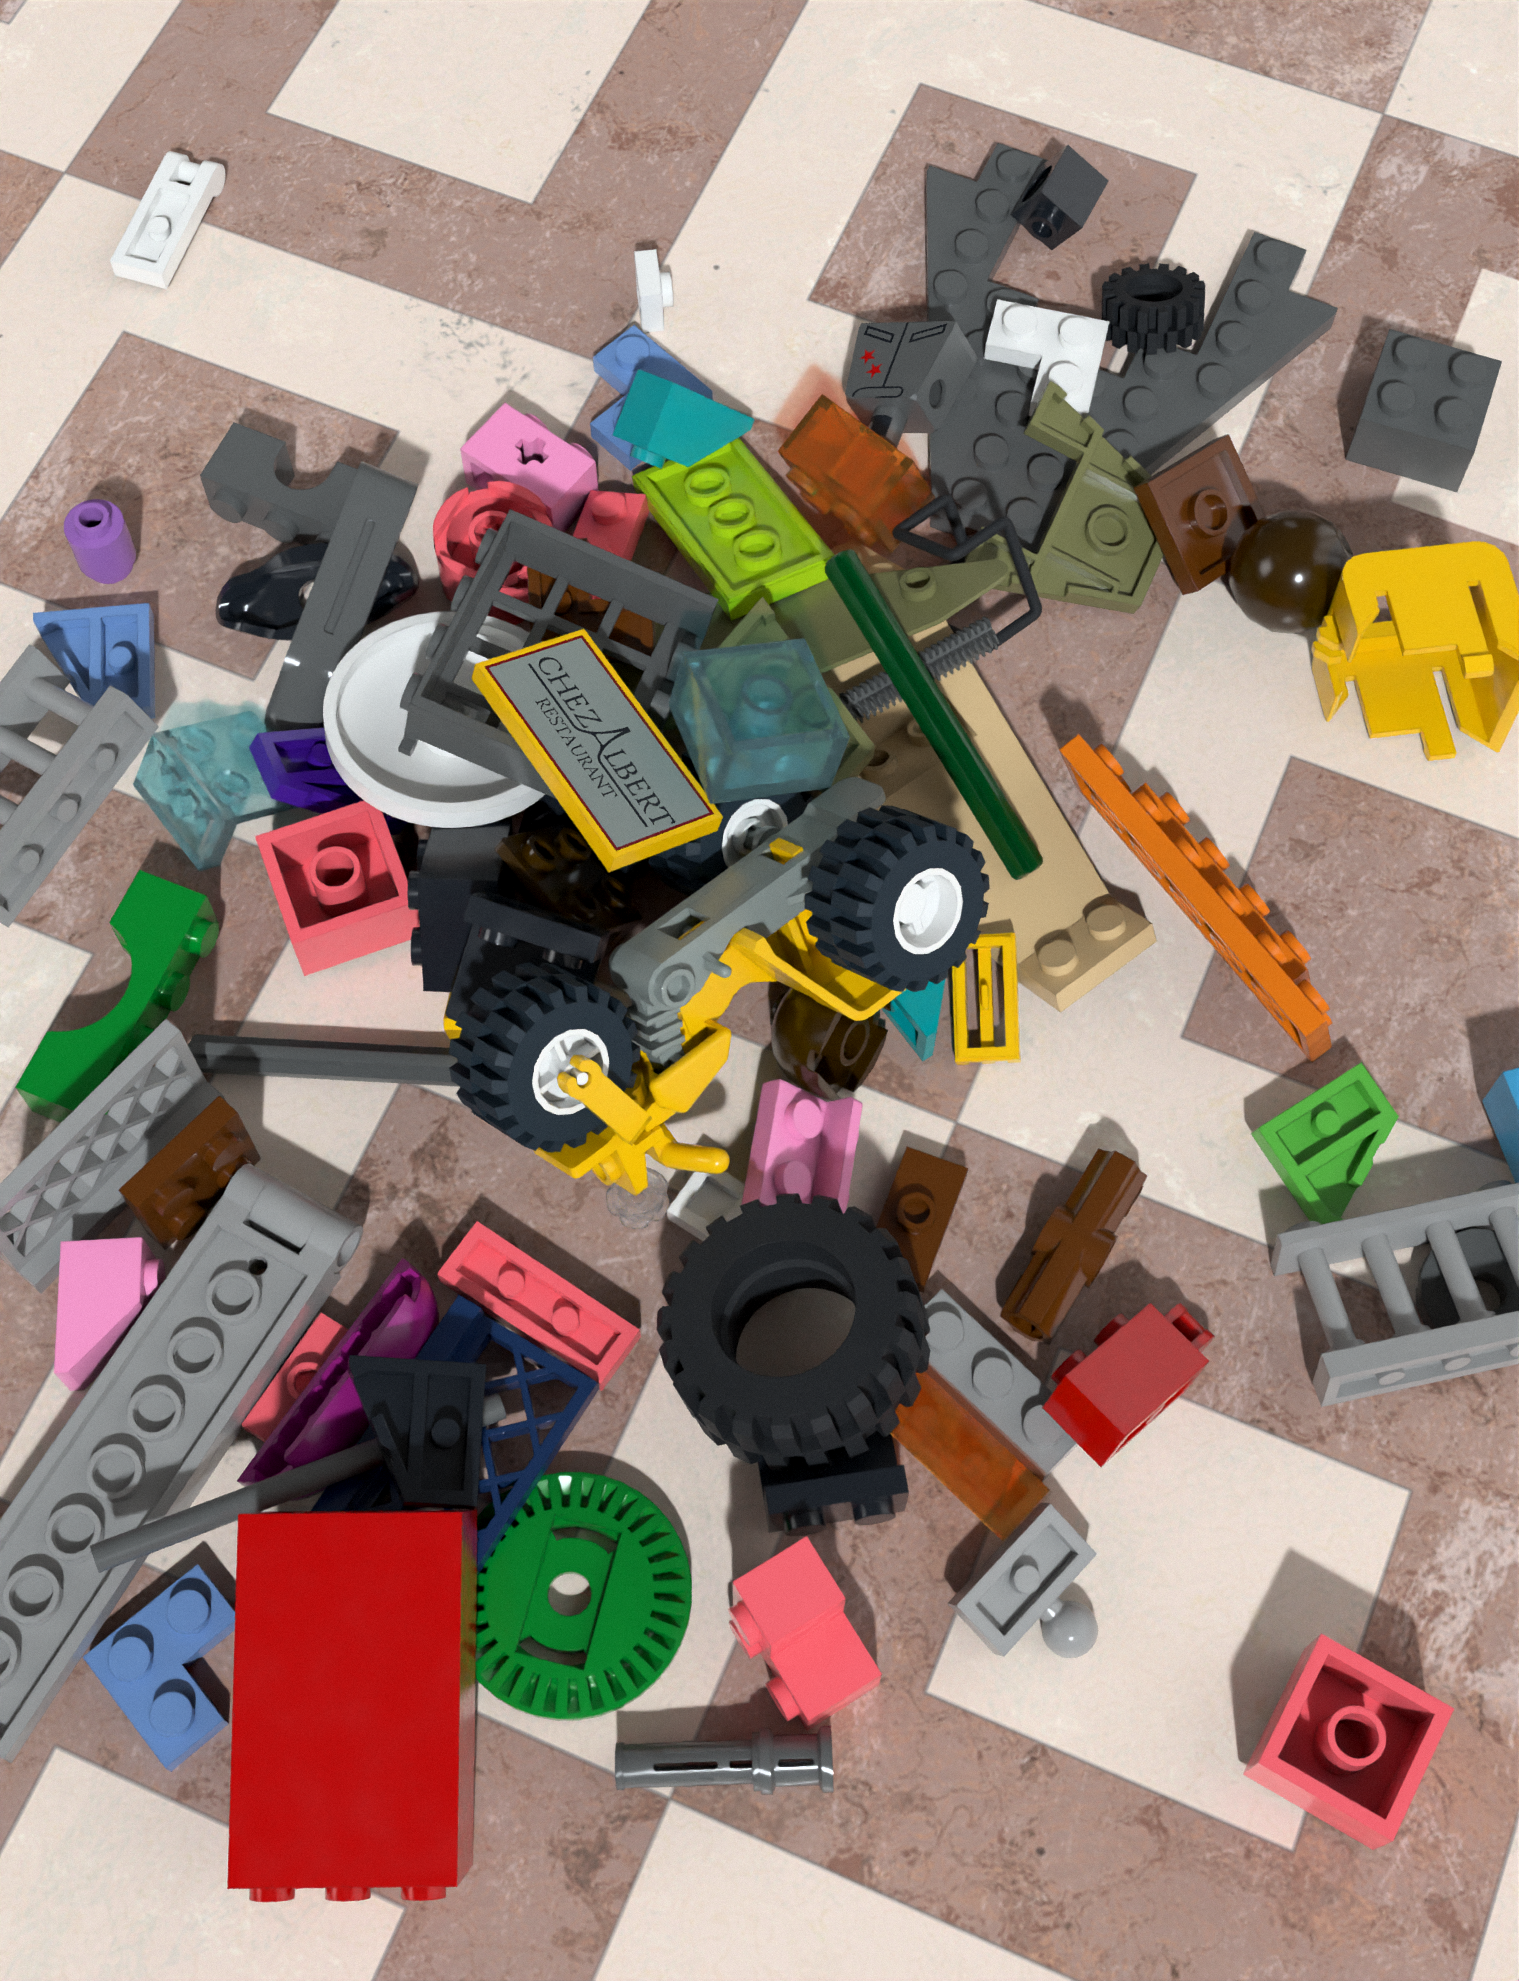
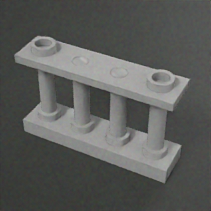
M30 644L0 682V773L10 760L13 759L42 775L20 805L0 795V824L4 825L0 830V923L8 928L159 728L127 694L112 686L108 687L95 706L65 691V688L71 681L42 652ZM48 710L79 726L57 755L27 739Z
M1507 1180L1493 1181L1472 1193L1322 1225L1316 1221L1301 1222L1291 1226L1284 1233L1277 1235L1270 1263L1273 1274L1278 1276L1302 1271L1330 1346L1326 1353H1321L1313 1379V1386L1321 1407L1519 1364V1311L1496 1315L1495 1312L1486 1310L1456 1236V1233L1472 1228L1494 1229L1519 1289V1182L1511 1184ZM1427 1243L1431 1244L1461 1319L1457 1324L1432 1330L1429 1326L1421 1324L1393 1253L1395 1250ZM1362 1257L1367 1258L1395 1331V1335L1392 1338L1367 1344L1361 1339H1356L1331 1273L1330 1264Z

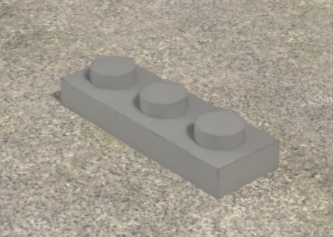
M941 1289L925 1305L930 1326V1333L926 1336V1340L931 1350L928 1370L925 1372L1029 1471L1043 1482L1078 1445L1042 1408L1053 1392Z

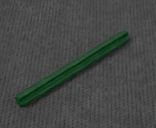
M847 549L834 555L825 563L826 575L1011 877L1018 880L1033 873L1043 864V857L857 554L852 549Z

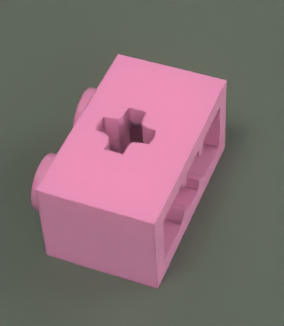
M506 403L460 448L465 480L468 485L476 490L488 488L487 482L506 481L523 486L541 499L546 507L552 527L562 532H565L581 515L590 490L599 491L596 461L585 448L577 443L568 444L551 433L536 416L528 413L523 415Z

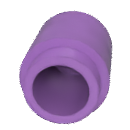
M101 499L87 500L73 507L65 518L64 533L80 570L87 577L103 584L117 583L126 578L133 568L136 559V549L120 509L113 503Z

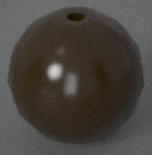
M1288 509L1261 518L1242 534L1231 555L1229 583L1238 605L1251 621L1271 632L1297 634L1322 625L1324 616L1328 614L1342 570L1346 562L1354 555L1342 531L1333 521L1314 511Z

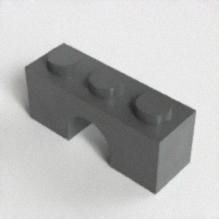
M233 422L200 474V478L211 510L224 520L232 523H240L242 521L265 530L271 537L283 543L294 541L302 545L329 544L357 469L337 461L327 479L318 486L303 490L289 488L288 486L295 475L286 442Z

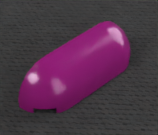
M402 1258L237 1479V1482L242 1486L252 1485L357 1444L370 1424L347 1371L349 1355L415 1359L439 1324V1308L429 1282L406 1259ZM326 1487L290 1501H298L313 1497L323 1492L326 1489Z

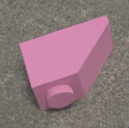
M142 1237L61 1241L54 1374L70 1391L85 1390L100 1375L166 1279L163 1260L156 1259Z

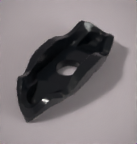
M328 543L308 544L287 549L276 554L261 567L229 579L217 597L215 612L218 623L230 630L248 635L292 641L304 610L300 604L301 592L308 584L314 583ZM395 554L392 555L366 625L384 617L415 596L419 589L418 577L411 566Z

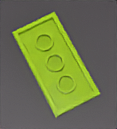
M739 437L690 467L668 460L664 463L662 469L654 466L632 476L635 493L646 494L650 513L712 596L719 599L718 604L730 620L748 614L762 597L769 605L829 579L825 573V563L834 556L833 552Z

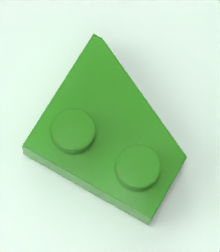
M1361 1062L1253 1131L1251 1135L1309 1221H1316L1322 1225L1343 1220L1341 1216L1355 1190L1362 1186L1373 1165V1157L1380 1145L1385 1143L1399 1116Z

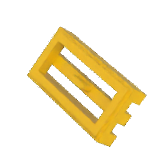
M1015 933L980 934L976 944L970 943L967 949H978L981 1048H969L967 961L965 959L958 968L952 966L955 1063L957 1065H970V1063L974 1062L995 1064V1062L999 1061L1020 1063L1017 937ZM991 948L1003 949L1006 1047H995Z

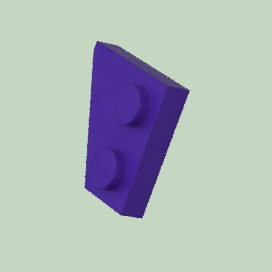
M324 728L257 733L249 746L271 799L320 814L363 801L343 781L335 769L326 745ZM383 812L390 834L399 835L408 822Z

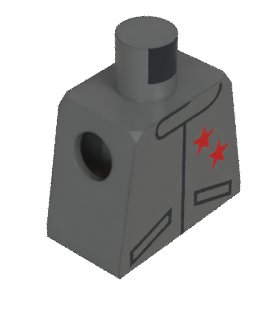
M956 321L861 323L857 334L845 395L847 403L867 430L863 441L870 450L883 455H891L896 452L903 433H934L941 428L978 359V356Z

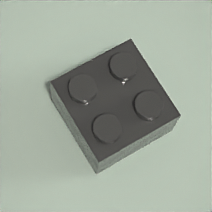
M1389 329L1346 460L1458 492L1474 455L1502 361Z

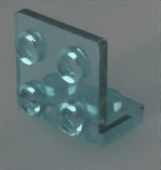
M252 711L154 733L149 741L133 783L135 789L199 871L220 866L237 824L299 808L271 799L249 749L257 733L266 732L265 725Z

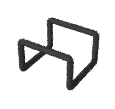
M942 494L897 524L892 531L893 537L945 560L956 561L962 558L964 561L968 553L1003 530L1030 610L996 634L1000 644H997L999 647L1037 620L1042 613V605L1014 524L1010 518L1001 516L970 538H967L953 498L947 494ZM944 507L958 546L952 549L909 531ZM949 624L955 634L957 630H962Z

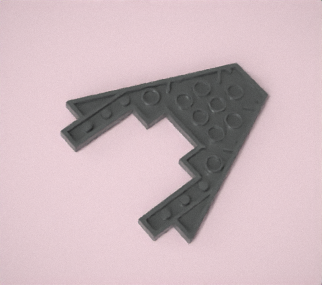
M997 143L977 182L933 166H929L926 174L927 321H956L978 356L976 365L941 428L934 433H929L930 502L942 494H947L953 498L967 536L977 533L981 527H986L1001 516L1010 518L1014 524L1021 547L1035 554L1076 466V461L1023 434L1031 418L1029 410L1039 370L984 359L986 341L997 299L1038 307V298L993 283L992 280L1021 226L1011 214L1037 169L1048 161ZM1254 232L1197 355L1176 348V352L1166 353L1164 348L1157 349V355H1147V349L1140 348L1137 354H1135L1124 378L1099 370L1088 415L1104 429L1102 437L1125 459L1131 455L1152 475L1330 330L1338 310L1337 307L1291 292L1307 250ZM944 507L930 516L931 528L954 536ZM1003 530L997 533L999 536L1005 538Z

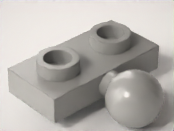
M1040 1503L948 1602V1605L995 1655L1004 1657L1040 1618L1042 1620L1043 1639L1052 1652L1065 1658L1080 1657L1086 1654L1096 1642L1098 1635L1097 1621L1093 1613L1085 1605L1076 1601H1062L1059 1596L1097 1553L1050 1503Z

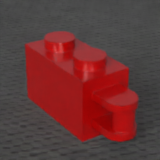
M1151 1303L1131 1320L1123 1313H1120L1094 1339L1093 1342L1098 1346L1096 1350L1089 1356H1086L1078 1349L1055 1370L1051 1379L1058 1386L1042 1408L1102 1467L1185 1393L1209 1363V1360L1201 1352L1212 1342L1215 1335L1209 1329H1205L1182 1303L1177 1304L1164 1316Z

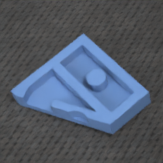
M149 603L33 613V622L64 675L71 681L70 685L80 699L95 706L108 687L112 686L127 694L151 719H155L154 614Z

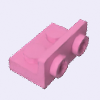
M782 1079L763 1083L741 1205L759 1199L762 1207L777 1204V1195L799 1193L802 1203L812 1204L813 1196L822 1195L837 1199L844 1214L849 1201V1188L856 1145L859 1138L862 1102L853 1097L826 1102Z

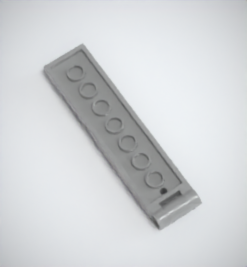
M250 1163L243 1165L232 1177L221 1199L0 1519V1757L10 1763L13 1762L149 1556V1554L99 1573L90 1545L190 1508L243 1426L241 1424L282 1368L341 1278L339 1271L347 1265L359 1246L363 1235V1227ZM267 1268L263 1274L256 1275L259 1270Z

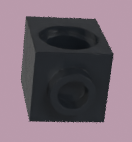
M1067 145L1037 169L1011 216L1023 225L1034 238L1040 240L1050 250H1053L1083 228L1109 180Z

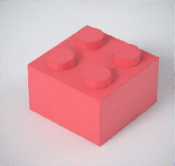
M364 800L255 836L304 976L411 940L413 927H420L418 910H409L408 880L383 812Z
M1321 1633L1304 1648L1243 1775L1370 1849L1375 1850L1393 1842L1454 1708Z

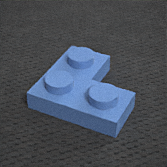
M635 325L593 356L594 372L624 397L590 423L591 437L630 471L642 462L630 456L634 444L612 436L638 369L674 382L713 400V393L710 388Z
M198 1564L83 1656V1659L163 1766L171 1772L229 1724L188 1671L190 1666L235 1630V1610Z

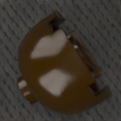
M791 987L777 998L770 1013L773 1055L780 1069L789 1080L801 1088L830 1101L841 1099L836 1093L842 1088L854 1092L863 1084L878 1060L885 1044L888 1030L878 1026L880 1010L865 1020L855 1021ZM891 1001L883 1009L891 1012Z

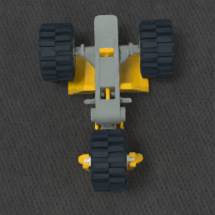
M716 742L706 743L703 745L702 751L691 748L682 754V762L722 814L723 819L718 831L653 855L648 861L652 870L662 875V882L689 897L629 941L617 946L612 952L608 964L612 981L618 988L628 993L632 1005L626 1008L620 1000L610 996V993L553 964L542 962L540 967L530 962L519 964L516 966L514 975L503 970L492 977L493 987L487 991L480 987L470 999L475 1005L469 1014L462 1011L455 1024L462 1028L460 1037L451 1039L449 1054L457 1058V1062L449 1067L451 1081L460 1086L456 1093L465 1106L472 1109L471 1113L522 1146L532 1149L536 1155L574 1179L580 1178L592 1170L604 1184L610 1186L616 1183L637 1196L648 1187L645 1154L650 1155L655 1161L671 1169L709 1174L723 1173L730 1164L729 1155L725 1150L718 1147L678 1143L663 1122L676 1112L686 1113L726 1063L732 1033L729 1028L719 1024L717 1021L729 1006L735 993L741 987L751 982L779 981L844 1016L860 1021L874 1015L906 989L917 992L925 990L928 981L938 984L948 977V968L951 966L958 968L967 958L965 950L969 944H976L981 933L977 928L980 919L986 917L989 905L988 902L984 901V893L990 889L989 875L981 872L986 862L981 851L973 848L974 841L967 834L906 809L882 805L886 800L883 788L880 785L858 777L843 779L812 800L810 794L802 792L806 785L798 775L790 772L791 768L781 762L729 743H725V745Z

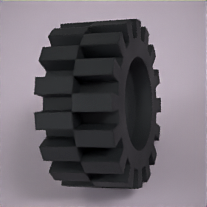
M1148 263L1139 264L1138 271L1133 270L1131 267H1126L1122 269L1121 275L1113 273L1109 276V280L1104 281L1102 285V320L1109 321L1106 341L1112 340V346L1118 349L1127 345V352L1136 354L1140 348L1147 349V355H1157V349L1164 348L1166 353L1176 352L1177 344L1183 348L1191 346L1192 339L1198 341L1204 330V280L1199 281V275L1195 272L1186 275L1187 268L1178 266L1172 271L1169 270V264L1159 263L1158 269H1150Z

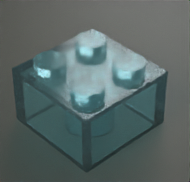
M805 638L683 653L668 705L710 804L831 788L850 736Z

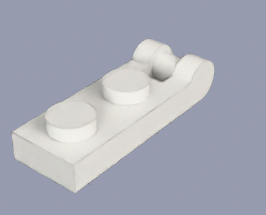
M173 151L166 153L110 260L115 276L167 289L212 198L218 197L222 192L225 183V168L222 164L208 160L197 164L190 162L187 155Z

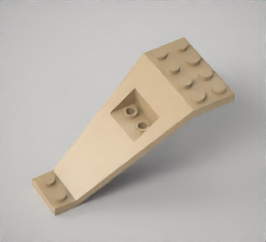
M853 539L831 549L834 555L847 549L855 551L868 574L906 570ZM945 620L938 625L909 636L908 639L916 652L924 651L925 647L937 644V641L943 640L944 637H950L953 631ZM872 652L818 675V677L827 688H832L836 695L840 697V693H846L848 689L853 690V686H859L861 682L866 683V679H872L874 675L879 676V672H885V669L875 653ZM967 661L966 667H963L961 664L959 671L954 668V674L948 671L946 678L941 675V681L934 679L1043 857V864L1040 868L1022 879L1015 880L1011 877L903 699L902 702H899L898 699L895 700V706L890 702L889 709H886L885 706L882 707V713L877 709L875 717L872 713L869 714V720L864 716L862 724L859 720L857 721L875 745L874 757L857 777L880 785L883 788L886 800L882 805L906 809L956 828L959 832L967 834L974 841L973 848L981 851L986 862L981 872L989 875L990 889L984 893V901L989 903L987 915L980 919L977 930L981 931L980 934L1015 933L1017 937L1018 982L1061 1013L1156 943L1153 924L1110 895L973 664ZM804 781L806 784L804 788L815 798L822 794ZM991 948L992 958L1003 967V949Z

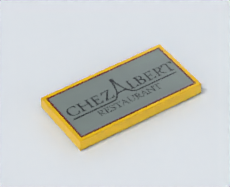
M585 629L475 664L471 678L608 872L718 831L723 819L722 814Z

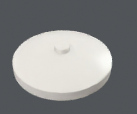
M453 611L431 612L400 619L379 628L359 641L343 657L334 670L326 688L323 704L325 739L330 758L343 781L353 792L368 804L392 817L414 824L439 828H463L493 823L523 811L545 795L542 792L420 740L411 757L398 752V747L404 737L408 711L400 708L403 692L414 672L424 676L431 660L425 658L431 637L439 623L450 626L456 614ZM487 616L477 637L513 652L523 648L530 633L509 622ZM469 651L453 683L482 695L471 678L475 664L489 659ZM445 697L442 703L445 707L483 723L486 722L489 716ZM501 721L498 729L510 734Z

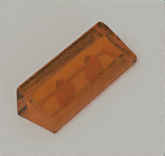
M926 1371L916 1373L921 1390L913 1406L905 1407L899 1404L895 1409L900 1423L890 1434L1004 1542L1053 1491Z

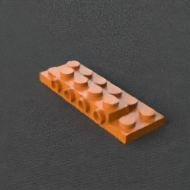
M1080 734L1059 749L1072 780L1080 793L1306 1057L1313 1063L1332 1048L1328 1026L1333 1022L1326 1013L1330 1008L1318 991L1311 985L1309 972L1305 966L1311 960L1310 955L1290 931L1286 930L1281 935H1278L1264 919L1270 913L1269 908L1249 884L1245 883L1238 889L1223 871L1230 865L1215 844L1207 837L1198 843L1187 831L1184 825L1190 821V818L1173 796L1165 792L1162 796L1158 797L1146 782L1131 794L1132 790L1121 776L1124 774V770L1103 744H1099L1096 748L1092 749Z

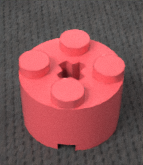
M491 481L487 482L488 488L469 493L468 487L455 492L443 503L434 519L433 541L443 593L447 599L452 602L457 587L464 575L472 578L475 577L481 566L475 563V559L486 531L489 528L499 531L510 509L552 527L546 507L536 494L515 483ZM514 562L500 592L529 604L527 566ZM495 606L491 607L487 615L513 625H517L525 620Z

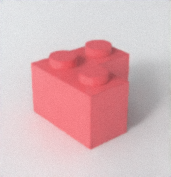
M807 1536L732 1582L733 1606L728 1608L732 1620L728 1623L748 1658L751 1659L760 1653L775 1678L765 1684L776 1706L787 1721L798 1715L808 1731L879 1686L882 1673L844 1614L846 1598Z

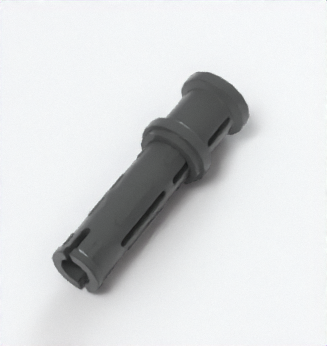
M831 1725L820 1726L818 1732L813 1734L774 1735L771 1728H759V1732H752V1739L682 1741L624 1744V1742H619L615 1745L616 1789L753 1784L754 1792L761 1791V1795H773L776 1787L820 1786L823 1793H834ZM785 1759H813L812 1761H780ZM752 1760V1763L733 1764L731 1762ZM658 1763H718L716 1765L657 1766Z

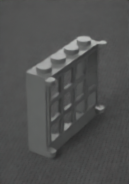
M510 509L499 531L492 528L486 531L475 559V563L481 565L475 577L472 578L464 575L451 603V610L456 612L450 626L439 623L436 627L425 658L431 660L424 676L414 672L405 687L400 701V708L408 711L404 737L398 747V752L411 757L420 740L556 798L512 735L498 729L501 720L485 697L453 683L469 651L487 659L511 652L477 637L491 607L495 606L534 623L523 648L540 643L547 629L562 636L585 629L554 615L569 585L610 602L611 604L597 633L585 629V631L602 653L644 671L633 695L659 731L662 732L704 641L719 599ZM514 562L557 579L542 610L500 592ZM623 608L665 626L651 657L609 639ZM445 697L489 715L486 722H480L443 706L442 703Z

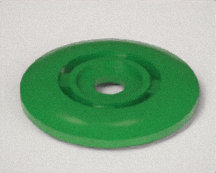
M558 1472L543 1475L477 1575L475 1678L494 1697L513 1709L534 1717L556 1721H579L603 1716L621 1709L650 1689L670 1667L677 1655L689 1625L692 1607V1580L688 1558L681 1539L662 1511L641 1492L621 1481L603 1475L586 1472ZM511 1489L501 1494L502 1502L505 1500ZM493 1502L486 1506L477 1516V1531L486 1529L494 1517L495 1509ZM568 1528L586 1529L609 1538L618 1546L617 1549L608 1554L598 1544L585 1539L562 1538L556 1540L552 1531ZM565 1574H577L583 1577L591 1587L592 1594L588 1606L581 1613L573 1616L559 1614L549 1603L548 1595L551 1585L557 1578ZM531 1638L540 1646L553 1652L562 1654L585 1652L587 1656L586 1663L563 1665L540 1659L525 1651L519 1644Z

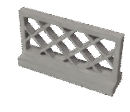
M167 1019L0 1183V1258L39 1293H42L59 1276L61 1241L94 1240L128 1206L118 1190L218 1096L225 1100L223 1094L206 1081L181 1031Z

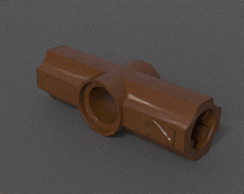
M1098 1148L1065 1205L1061 1203L1057 1205L1031 1251L1033 1256L1031 1262L1016 1282L1000 1314V1317L1015 1332L1031 1341L1051 1344L1083 1287L1090 1288L1117 1241L1118 1236L1115 1235L1123 1219L1129 1214L1131 1207L1144 1187L1147 1175L1138 1168L1135 1161L1117 1151L1111 1152Z

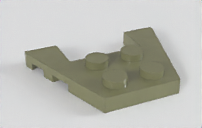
M1050 381L1043 390L1023 434L1075 460L1076 466L1036 553L1034 554L1022 547L1038 596L1040 598L1134 614L1141 607L1164 555L1133 487L1152 476L1131 455L1125 459L1102 437L1104 429L1090 415L1084 419L1064 400L1068 394L1059 385ZM996 534L966 555L963 563L992 559L1004 561L1008 566V577L993 589L1025 595L1005 538Z

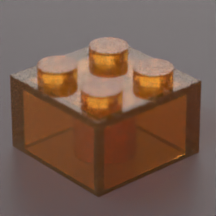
M821 394L777 451L789 466L790 470L785 476L801 490L799 495L825 516L831 510L834 515L845 523L843 528L869 549L877 542L893 553L901 542L893 537L892 531L894 527L935 499L931 489L912 459L823 394Z

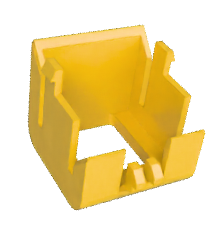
M1471 541L1363 553L1353 556L1346 562L1342 570L1328 614L1324 616L1321 627L1317 629L1316 637L1318 641H1313L1311 647L1313 653L1312 673L1326 722L1332 719L1348 698L1349 694L1345 682L1354 681L1370 739L1420 733L1424 745L1423 752L1428 761L1455 758L1457 752L1433 672L1441 671L1459 730L1496 753L1500 752L1519 713V593L1505 554L1495 545L1487 542ZM1377 597H1386L1392 621L1372 623L1380 611Z

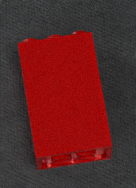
M477 1510L265 1511L238 1514L227 1889H249L250 1901L281 1902L294 1899L295 1889L325 1888L326 1900L345 1902L371 1898V1888L401 1887V1899L429 1901L445 1898L446 1888L458 1887L473 1865Z

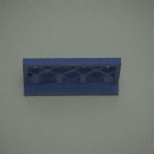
M458 1295L415 1359L476 1363L490 1340H493L513 1352L517 1375L485 1382L484 1396L521 1388L527 1418L525 1421L488 1429V1426L482 1427L481 1445L488 1479L479 1480L478 1494L491 1491L495 1515L486 1529L477 1531L478 1575L600 1388L595 1380L484 1315L481 1307ZM523 1359L540 1369L526 1372ZM558 1379L576 1390L562 1412L535 1418L529 1385ZM370 1425L356 1445L375 1438ZM551 1428L541 1444L538 1431ZM530 1433L534 1456L526 1468L497 1476L491 1442ZM385 1464L327 1486L311 1511L417 1510L425 1507L403 1506ZM513 1486L502 1502L500 1489ZM390 1490L392 1502L380 1505Z

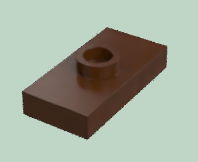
M907 1146L876 1228H886L898 1242L903 1258L908 1260L918 1290L924 1292L969 1168Z

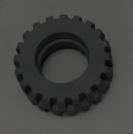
M799 1193L779 1194L776 1196L777 1204L762 1207L759 1199L740 1205L743 1214L728 1222L721 1215L705 1227L709 1236L701 1244L692 1240L679 1255L684 1268L681 1273L672 1271L668 1274L662 1294L669 1306H662L657 1312V1332L663 1340L659 1352L664 1368L672 1379L673 1386L690 1414L697 1420L703 1432L716 1445L727 1444L734 1457L749 1464L758 1462L760 1455H762L770 1470L791 1472L794 1469L795 1460H805L810 1470L813 1471L831 1467L830 1455L844 1450L847 1451L850 1459L857 1457L869 1450L865 1442L867 1437L875 1431H878L883 1437H887L897 1427L900 1421L895 1409L899 1404L905 1407L913 1406L921 1390L916 1373H923L928 1370L931 1350L926 1336L930 1333L927 1311L908 1260L903 1258L898 1242L886 1228H876L872 1216L855 1206L848 1207L843 1214L839 1202L835 1198L816 1195L813 1196L812 1204L802 1203ZM817 1288L838 1293L853 1302L855 1315L846 1339L836 1352L820 1365L803 1373L772 1377L750 1372L737 1363V1346L743 1329L755 1312L771 1299L797 1289Z

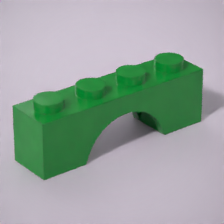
M142 870L137 872L109 922L123 950L131 957L132 970L127 990L115 1008L97 1022L76 1030L46 1032L15 1087L31 1111L61 1123L168 1017L170 1011L175 1012L182 1006L189 991V977L200 957L205 958L211 953L219 935V922L206 895Z

